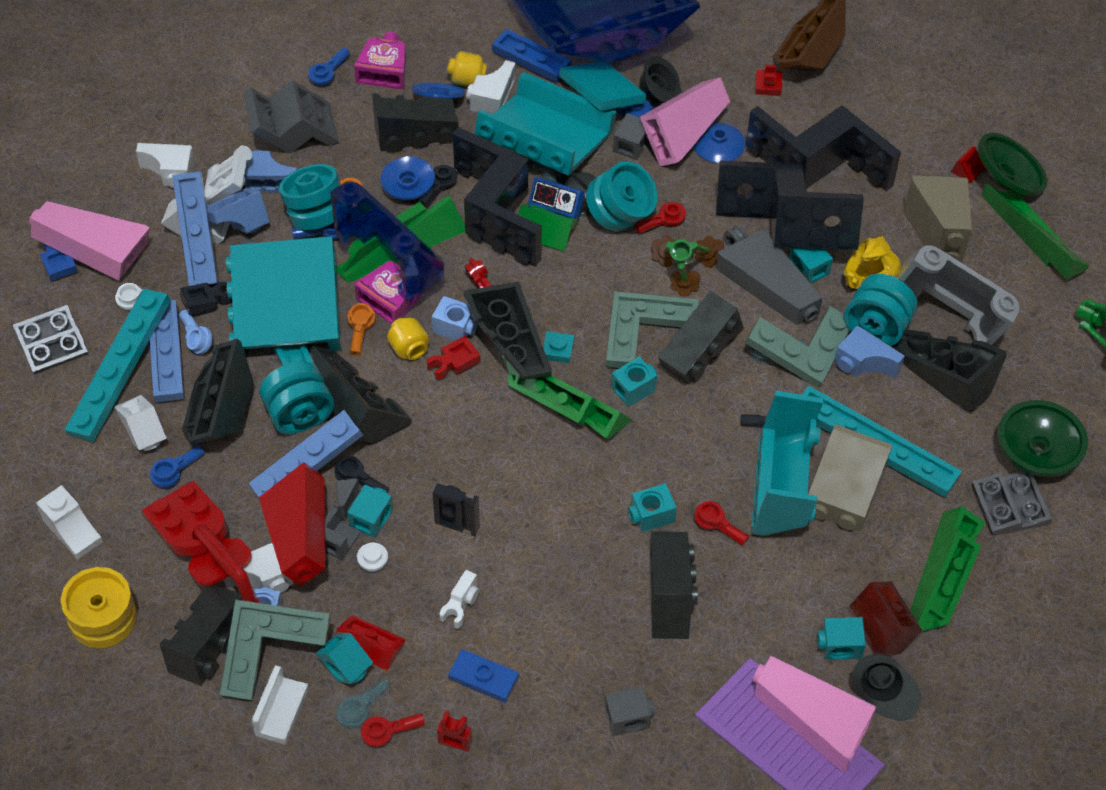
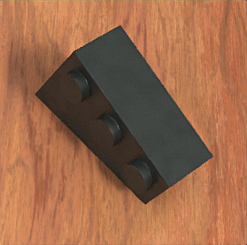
M651 531L652 639H689L691 607L698 603V587L692 586V584H696V565H690V563H694L695 548L694 544H689L688 532Z

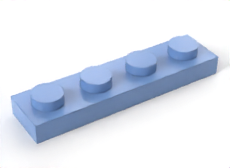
M202 172L172 175L189 286L206 282L208 284L219 283Z
M171 300L150 338L153 397L155 403L184 399L178 306L176 300Z
M343 410L249 484L257 496L260 497L303 462L318 471L362 437L363 434L345 410Z

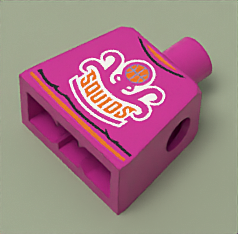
M386 32L383 39L369 38L354 65L356 83L404 90L406 43L399 41V36L394 32Z
M388 261L354 284L356 300L369 305L377 315L392 324L395 320L404 318L420 298V281L418 278L423 274V271L415 262H410L403 269L394 262Z

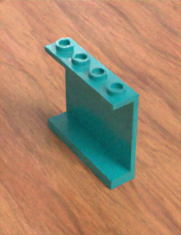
M523 72L519 76L516 95L493 115L481 109L478 111L474 134L566 175H570L611 135L617 111L613 109L600 111L586 98Z
M332 236L230 245L231 256L226 257L227 273H231L232 280L227 282V294L229 299L232 298L233 307H228L229 324H233V333H229V341L239 339L243 349L328 342L329 350H341L336 253Z

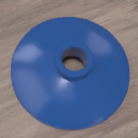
M419 83L412 86V91L421 97L451 98L453 100L464 96L465 92L460 87L441 83Z
M713 122L693 145V149L702 159L712 163H719V160L734 161L743 153L745 139L736 127L727 123Z
M401 157L391 161L384 167L380 180L383 190L391 197L400 200H413L424 196L431 190L435 182V174L431 165L423 159Z

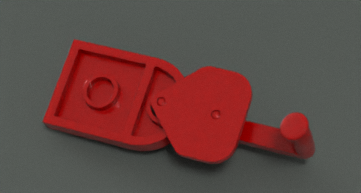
M194 480L141 510L147 522L174 553L192 556L188 571L199 585L211 586L229 576L237 585L242 601L260 603L249 576L244 569L252 560L250 548L242 539L224 538L227 533V523L222 511Z

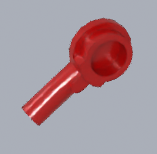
M677 202L665 203L660 207L658 215L634 224L637 234L661 225L664 227L678 226L685 220L686 210Z
M470 258L468 260L469 263L464 265V268L476 286L479 288L494 286L485 277L488 274V270L480 259L475 261L473 258Z
M705 501L696 507L694 520L699 527L705 530L719 529L742 546L748 541L750 536L724 518L725 512L718 503Z
M420 713L391 722L380 716L368 718L361 726V738L368 746L374 748L382 747L392 740L393 734L425 726L423 714Z

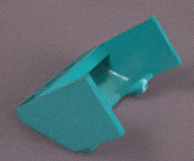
M775 390L758 442L751 534L760 536L771 535L806 527L809 521H814L817 496L808 494L809 464L813 444L818 445L820 440L821 428L816 427V420L823 404V398Z

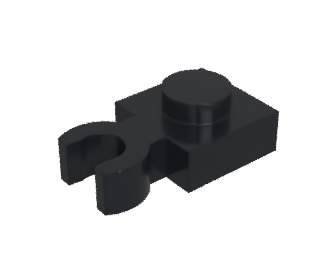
M207 282L180 288V297L189 315L215 310L216 303L223 305L232 303V298L229 299L226 293L227 282H220L211 288Z

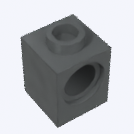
M626 114L614 134L613 152L634 160L639 159L649 142L640 117Z
M643 687L605 695L604 708L612 736L650 728L651 717L655 716V710L651 697L646 698Z

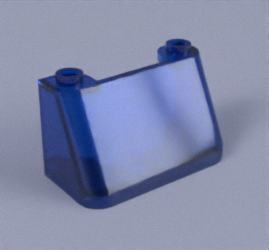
M346 182L330 192L335 235L343 243L347 242L349 237H357L365 244L375 237L400 260L401 269L399 270V276L402 281L397 286L398 294L406 302L443 276L445 271L442 257L363 186L355 182Z

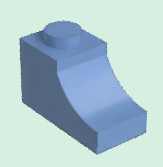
M251 151L252 158L246 162L244 185L259 192H279V185L282 180L297 169L296 167H288L277 163L271 157L270 151Z
M244 188L207 206L210 222L218 224L229 221L234 229L246 234L255 233L261 229L260 226L270 222L261 193L250 188Z
M857 325L837 347L834 363L843 372L851 373L856 377L866 372H879L895 378L901 372L905 356Z

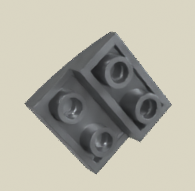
M68 305L13 324L33 374L88 354V350Z
M1021 471L1003 477L1000 472L973 481V486L993 534H1007L1052 524L1051 516L1033 474Z

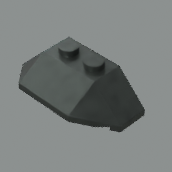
M239 339L215 345L211 352L213 356L205 363L195 380L182 426L183 433L193 445L241 430L250 398L253 378Z

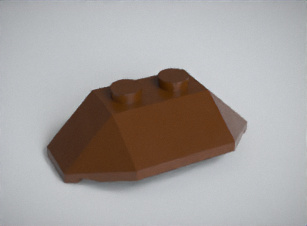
M820 0L817 3L818 6L808 11L793 26L773 56L776 63L782 68L800 71L824 69L845 37L846 0Z

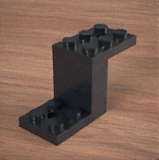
M843 105L797 137L759 106L750 111L746 147L752 155L759 156L766 163L802 164L806 189L847 160L855 170H860L869 177V180L875 186H880L885 191L894 186L901 151Z
M458 127L453 133L454 169L464 176L469 175L479 180L464 199L465 233L474 241H482L491 245L497 252H505L515 257L522 264L528 263L536 267L542 258V226L514 213L528 195L529 159Z
M719 160L716 215L771 218L773 244L775 247L858 250L864 203L863 194L806 192L802 164ZM742 184H749L753 188L748 194H741L737 189ZM830 216H836L840 219L836 226H827L824 223Z

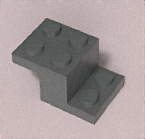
M295 81L289 82L271 98L252 87L243 93L251 132L256 137L268 141L275 148L292 153L311 137L329 146H333L339 141L330 103Z

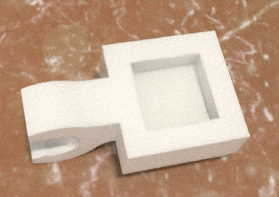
M465 570L451 592V599L440 610V621L444 622L448 615H455L457 617L454 620V628L458 629L462 626L464 622V609L467 604L473 605L479 594L477 574Z

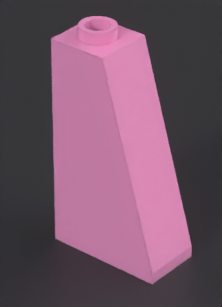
M721 77L703 81L640 116L659 166L681 161L728 105L730 100Z
M46 201L40 209L34 210L29 220L32 238L120 281L148 244L150 227L49 201Z
M770 656L766 665L760 664L752 680L756 683L754 696L839 770L846 772L873 719L876 706Z

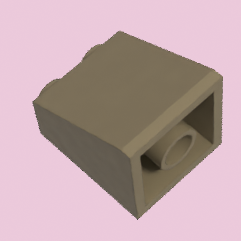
M912 175L904 207L905 216L924 246L937 247L963 263L972 231L968 178Z
M835 424L808 493L809 495L817 496L815 518L819 520L827 519L838 523L845 530L861 532L884 478L892 444Z

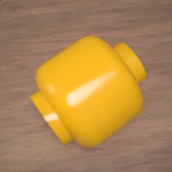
M460 51L456 54L455 59H449L447 74H451L453 84L469 87L470 84H474L477 75H485L487 64L483 63L480 55Z
M399 318L391 324V328L387 333V341L401 359L416 360L426 353L429 335L416 318Z

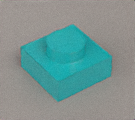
M546 331L543 348L548 361L570 364L575 335Z

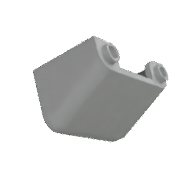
M924 246L911 254L895 277L903 281L913 291L916 298L924 290L969 318L964 329L968 332L972 331L974 340L984 341L990 345L1013 324L1019 313V303L1012 294L934 246Z

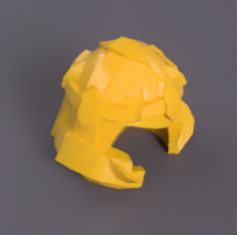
M883 236L867 238L858 246V250H855L844 268L843 276L846 278L847 286L858 289L862 280L869 275L886 274L896 277L902 266L898 256L890 250V245Z

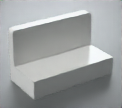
M275 665L252 718L255 735L286 745L309 690L308 684L284 678L282 667Z

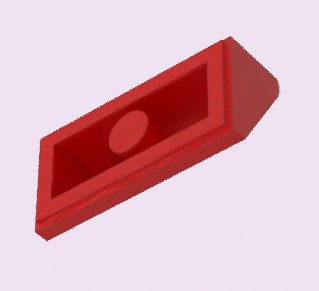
M354 615L345 620L336 631V634L351 633L372 660V664L386 671L389 670L406 642L404 638Z

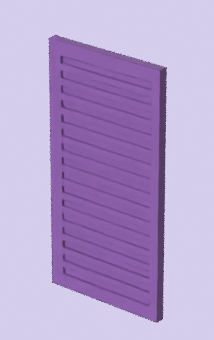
M751 658L695 713V717L784 790H864L885 767L884 763L859 745L846 772L839 770L754 696L756 683L752 680L759 664Z

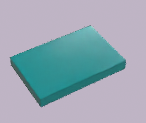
M604 60L560 68L559 76L600 111L645 103L646 94Z

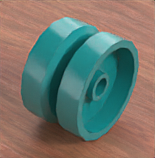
M630 161L618 162L591 181L587 189V204L590 213L599 224L615 232L624 231L647 217L654 211L658 202V191L652 177L639 164Z
M314 164L302 167L286 176L279 185V193L283 203L287 206L290 222L297 229L315 230L326 227L340 219L348 209V202L344 190L341 189L338 173L331 165Z
M872 274L862 280L855 295L851 298L844 311V320L851 332L858 325L891 347L900 341L918 309L917 299L913 291L903 281L886 274Z
M297 361L278 367L268 374L259 388L260 398L269 412L270 419L275 429L282 434L293 435L317 427L329 417L335 405L334 399L328 387L324 384V379L318 367L312 362Z

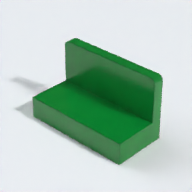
M529 203L520 205L518 215L542 226V245L561 251L566 250L571 230L576 228L579 219Z

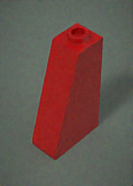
M305 462L259 497L281 573L301 587L325 569V480L323 475Z

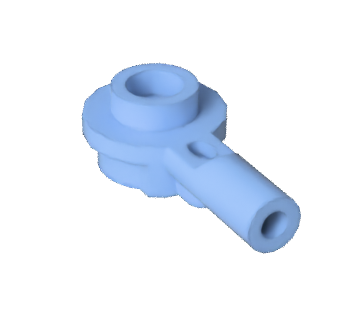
M187 310L181 311L179 318L187 331L185 336L187 347L195 354H205L213 343L210 329L204 326L198 327Z

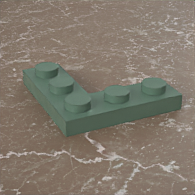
M614 291L606 367L621 368L636 359L639 323L682 327L697 308L699 299Z
M830 306L825 311L808 346L761 317L755 322L744 343L810 384L819 387L835 359L837 347L846 338L849 328L845 323L844 314Z
M235 600L220 695L253 700L263 636L326 645L331 614Z

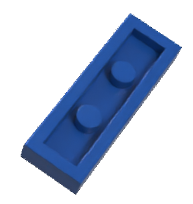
M505 29L492 43V52L556 83L561 79L559 76L560 68L571 66L570 59L509 29Z

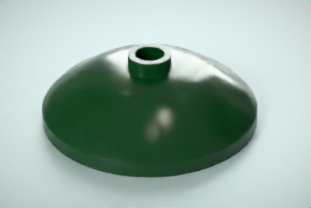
M987 133L979 140V158L994 183L1010 192L1024 196H1036L1046 189L1048 181L1044 169L1038 160L1021 144L999 133Z
M1043 400L1021 402L1011 407L1004 414L998 427L999 446L1006 458L1019 469L1036 476L1055 477L1067 474L1080 465L1087 452L1088 436L1081 421L1071 411L1053 402Z

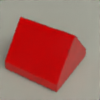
M971 146L956 161L951 170V173L958 177L968 178V183H971L985 169L975 146Z

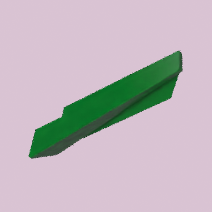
M987 183L984 185L982 197L1046 266L1052 264L1066 280L1089 268V264L1069 249L1020 195L997 191Z
M449 195L427 211L419 202L352 242L347 250L351 256L347 261L336 266L337 273L347 283H350L368 275L388 261L398 262L464 233L465 224Z
M502 354V358L507 364L509 373L507 379L510 387L581 425L586 422L603 437L610 439L631 421V418L552 375L523 380Z
M963 506L945 511L942 514L910 608L911 613L908 614V616H913L916 621L905 623H917L920 628L903 630L902 633L923 632L947 625L950 622L981 548V545L974 540L985 524L982 519Z

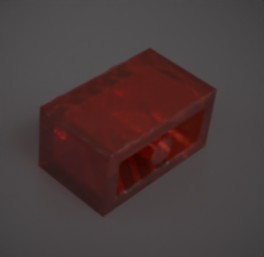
M892 581L870 582L849 605L856 617H862L863 628L871 640L872 646L880 654H902L923 631Z

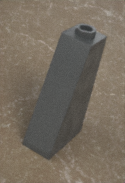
M764 229L718 252L716 269L721 274L795 325L804 321L811 322L820 314L822 296L780 247L774 246L773 239Z

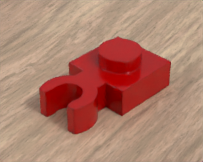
M463 336L442 347V356H432L427 359L426 364L428 370L433 367H440L434 371L435 379L440 380L451 369L457 375L481 362V356L467 337Z
M445 711L437 729L438 743L469 752L473 739L472 728L466 725L468 718L462 715L461 720L451 717L449 711Z

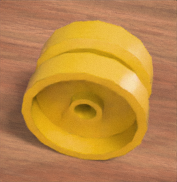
M105 567L85 569L73 576L63 588L60 599L62 611L70 632L81 644L90 648L101 649L115 646L126 639L134 629L138 616L129 583L121 573Z

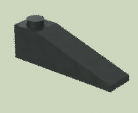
M519 281L464 291V297L471 317L523 380L552 374Z
M909 329L905 330L898 343L891 346L905 356L904 366L949 400L970 410H974L992 393L1007 356L1006 351L984 341L973 340L972 344L958 342L957 337L948 336L945 340L933 338L928 332Z
M317 346L311 348L312 356L324 379V384L328 387L334 399L333 411L335 416L345 410L363 434L355 442L362 440L375 443L410 424L412 419L392 398H387L385 401L376 394L375 391L379 387L373 382H368L357 376L358 370L338 353Z

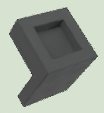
M333 507L325 517V553L343 561L360 536V530L340 521L339 509Z

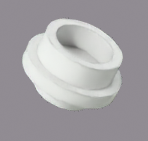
M134 283L121 285L115 295L117 305L122 309L131 310L142 289Z
M367 543L359 549L357 561L364 570L375 572L386 565L388 553L386 548L379 543Z

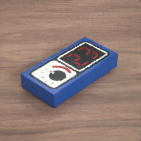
M534 177L528 203L569 217L579 218L585 191L544 178Z

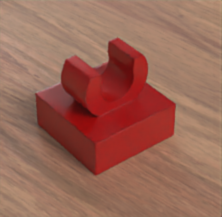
M765 64L764 70L756 69L755 95L781 96L782 71H775L776 65Z

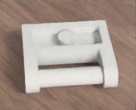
M240 146L234 151V155L227 160L209 168L205 184L207 204L215 203L243 188L245 184L244 172L246 162L252 158V152L247 146Z

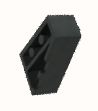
M372 93L374 125L380 152L397 151L401 148L413 146L422 147L426 144L446 143L453 140V133L459 126L451 98L420 96L419 100L405 99L404 95H396L395 99L381 98L380 94Z
M710 290L659 354L658 359L661 366L688 385L694 379L700 378L705 368L744 329L738 308Z
M216 584L204 588L191 604L190 610L193 612L186 621L179 619L175 624V629L178 630L171 640L164 638L159 644L169 674L201 687L206 678H211L214 675L218 665V657L222 651L226 652L228 648L235 600H242L239 593Z

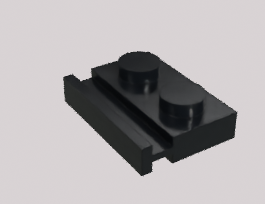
M437 483L433 491L435 524L462 533L466 529L471 531V536L475 537L480 528L479 496L474 495L472 499L466 497V492L461 491L455 486H445Z

